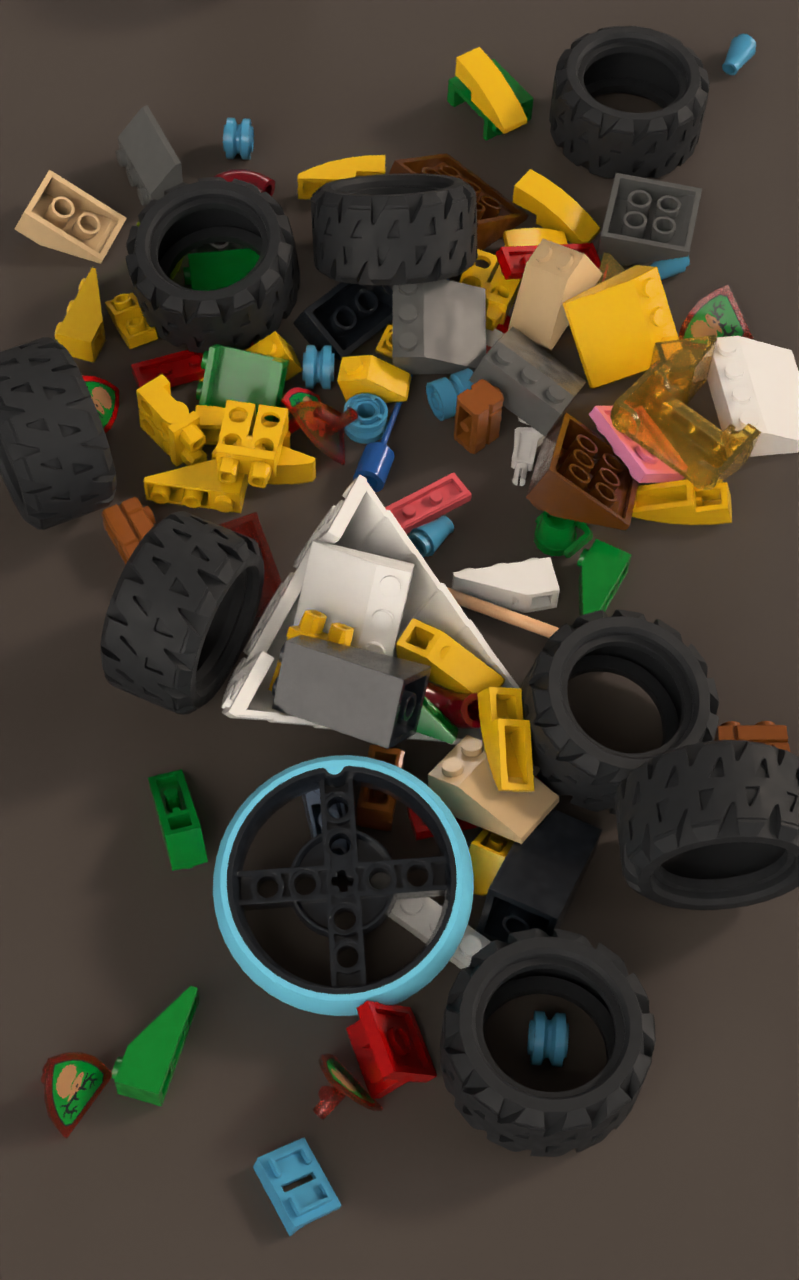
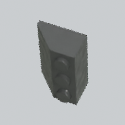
M148 105L142 107L118 136L119 150H116V157L120 167L127 169L126 173L129 183L132 187H137L139 200L142 206H145L153 199H161L164 196L165 190L182 183L183 178L179 158Z

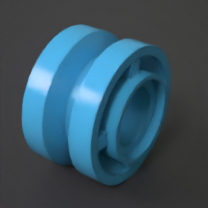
M227 118L223 130V150L226 152V159H234L236 154H240L242 160H250L254 147V127L251 126V119L243 118L241 124H237L235 118Z
M315 345L306 346V353L303 352V381H305L306 389H314L316 383H320L323 389H331V381L334 382L335 353H332V345H324L321 351H317Z
M369 393L357 394L351 397L344 405L343 428L346 435L351 440L362 444H369L380 440L387 427L388 408L386 403L380 397Z
M535 1010L533 1020L529 1022L527 1054L530 1055V1064L541 1066L543 1060L548 1058L552 1067H562L563 1060L567 1057L569 1023H566V1014L555 1012L552 1019L549 1020L544 1011Z

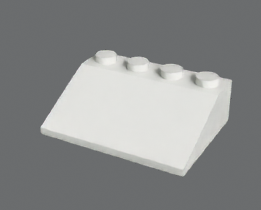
M741 336L708 338L702 363L729 458L735 459L799 452V372L792 350Z
M313 540L294 626L299 625L306 610H317L327 616L323 632L328 634L332 623L339 622L354 628L351 646L393 657L415 564Z

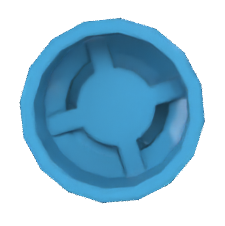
M466 368L453 373L449 379L443 377L427 383L426 394L429 405L434 415L440 421L455 416L457 396L466 389L471 390V386L474 385L469 381L474 373L471 369Z

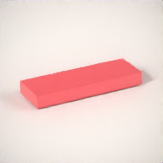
M453 472L385 507V509L392 512L405 533L408 534L412 529L429 523L471 501L472 494Z

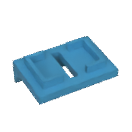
M304 1137L257 1158L253 1168L289 1236H292L297 1230L310 1222L341 1208L342 1205ZM309 1175L312 1176L313 1180L284 1193L282 1187Z

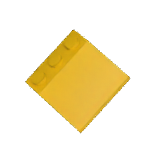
M635 265L562 303L589 387L592 389L657 367L683 353L657 267Z

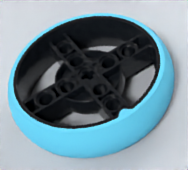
M334 755L304 761L281 771L260 785L244 801L227 826L216 856L213 875V899L218 926L225 944L242 970L259 987L280 1001L301 1010L331 1016L359 1015L356 1008L366 1001L378 1002L384 1005H395L416 994L430 983L446 966L462 940L468 925L474 893L472 861L466 839L452 812L441 798L417 777L395 765L369 757L353 755ZM354 786L377 790L397 799L410 808L429 828L435 838L441 856L393 860L389 851L377 839L364 832L357 831ZM320 789L322 833L309 840L299 850L291 867L243 871L251 844L267 820L290 801ZM343 803L349 808L347 814L342 818L330 816L328 812L333 804ZM338 839H346L351 843V848L346 854L336 855L331 851L333 842ZM414 870H422L428 875V880L423 886H413L407 881L409 873ZM381 872L389 875L391 882L386 888L375 889L371 886L370 880L376 873ZM347 876L348 882H353V886L347 885L348 891L340 892L338 886H333L334 882L339 883L338 877ZM304 878H311L316 882V888L308 895H301L296 891V885ZM274 881L279 885L278 891L273 897L264 898L259 895V888L264 882ZM444 896V904L436 928L422 950L399 970L377 981L367 983L364 935L375 930L386 920L395 905L396 899ZM292 907L298 918L309 929L319 935L328 937L332 986L309 982L295 976L277 964L257 942L244 911ZM344 912H350L356 917L354 926L347 930H342L335 925L337 916ZM347 949L354 950L359 955L357 963L350 968H344L337 962L339 954Z

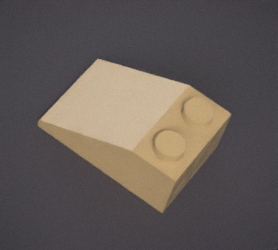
M49 169L21 216L15 230L41 246L101 264L127 218Z
M542 239L526 263L508 330L514 327L536 344L552 350L569 325L562 303L594 287L603 275L602 272L586 254Z
M466 735L428 774L429 788L441 798L454 817L520 844L525 841L559 803V796L535 776L533 792L498 791L487 760L483 740L470 735Z

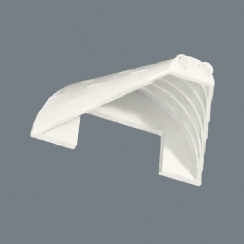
M359 475L344 491L342 496L345 500H340L336 506L333 505L297 556L293 565L296 571L294 573L290 572L276 590L243 650L248 655L247 659L243 657L232 673L221 708L224 709L222 714L234 719L267 720L270 723L306 725L319 729H330L272 709L274 696L272 691L268 690L279 660L280 650L288 638L286 637L288 628L294 626L313 540L415 564L397 641L412 618L443 631L505 678L502 687H520L493 653L472 620L467 618L446 585L439 582L392 512L385 509L367 482V478ZM395 646V650H394L393 657H396V658H397L396 646ZM428 680L429 682H431V683H433V684H435V685H437V686H440V687H442V688H445V687H443V686H441V685H438V684H436V683H434V682ZM481 727L473 729L458 728L457 739L450 745H457L466 735L483 740ZM417 732L407 738L411 740L444 742Z

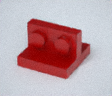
M366 1001L356 1008L360 1020L347 1027L346 1031L371 1098L380 1099L408 1081L427 1083L437 1077L411 1007L384 1005L378 1002Z

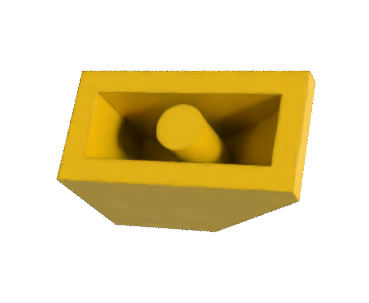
M373 355L342 357L337 382L346 402L351 397L362 393L374 394L385 403L406 402L411 375Z
M483 829L471 843L469 852L474 877L473 894L487 895L491 883L514 843L513 840Z

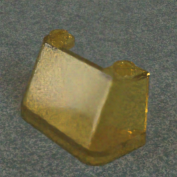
M657 360L614 402L610 415L612 424L617 431L628 436L689 480L695 487L711 490L736 473L747 462L761 431L749 423L739 431H736V427L732 424L724 431L719 429L676 398L679 387L675 384L671 387L667 379V374L671 368Z

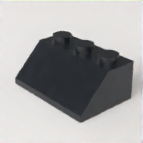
M341 282L306 308L293 324L310 345H315L317 350L321 351L324 345H332V353H335V358L341 361L342 357H347L393 321V290L389 285H361Z

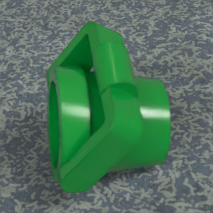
M546 511L539 515L535 521L537 527L534 533V542L540 551L550 556L564 555L566 558H570L593 538V532L586 525L587 523L554 517ZM575 526L584 532L577 540Z

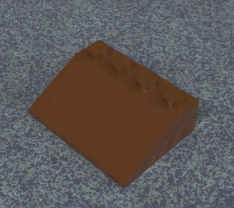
M447 153L394 160L389 174L446 175L460 178L471 185L476 193L477 249L482 251L503 237L502 235L505 231L516 228L526 221L529 214Z
M565 412L543 439L526 498L530 500L536 509L546 511L554 517L626 531L631 523L638 481L632 478L629 473L630 470L621 458L613 452V447L608 441Z

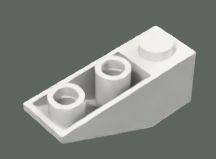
M550 557L541 559L529 558L522 562L497 563L490 567L466 568L459 572H453L452 589L503 608L523 613L557 608L560 588Z

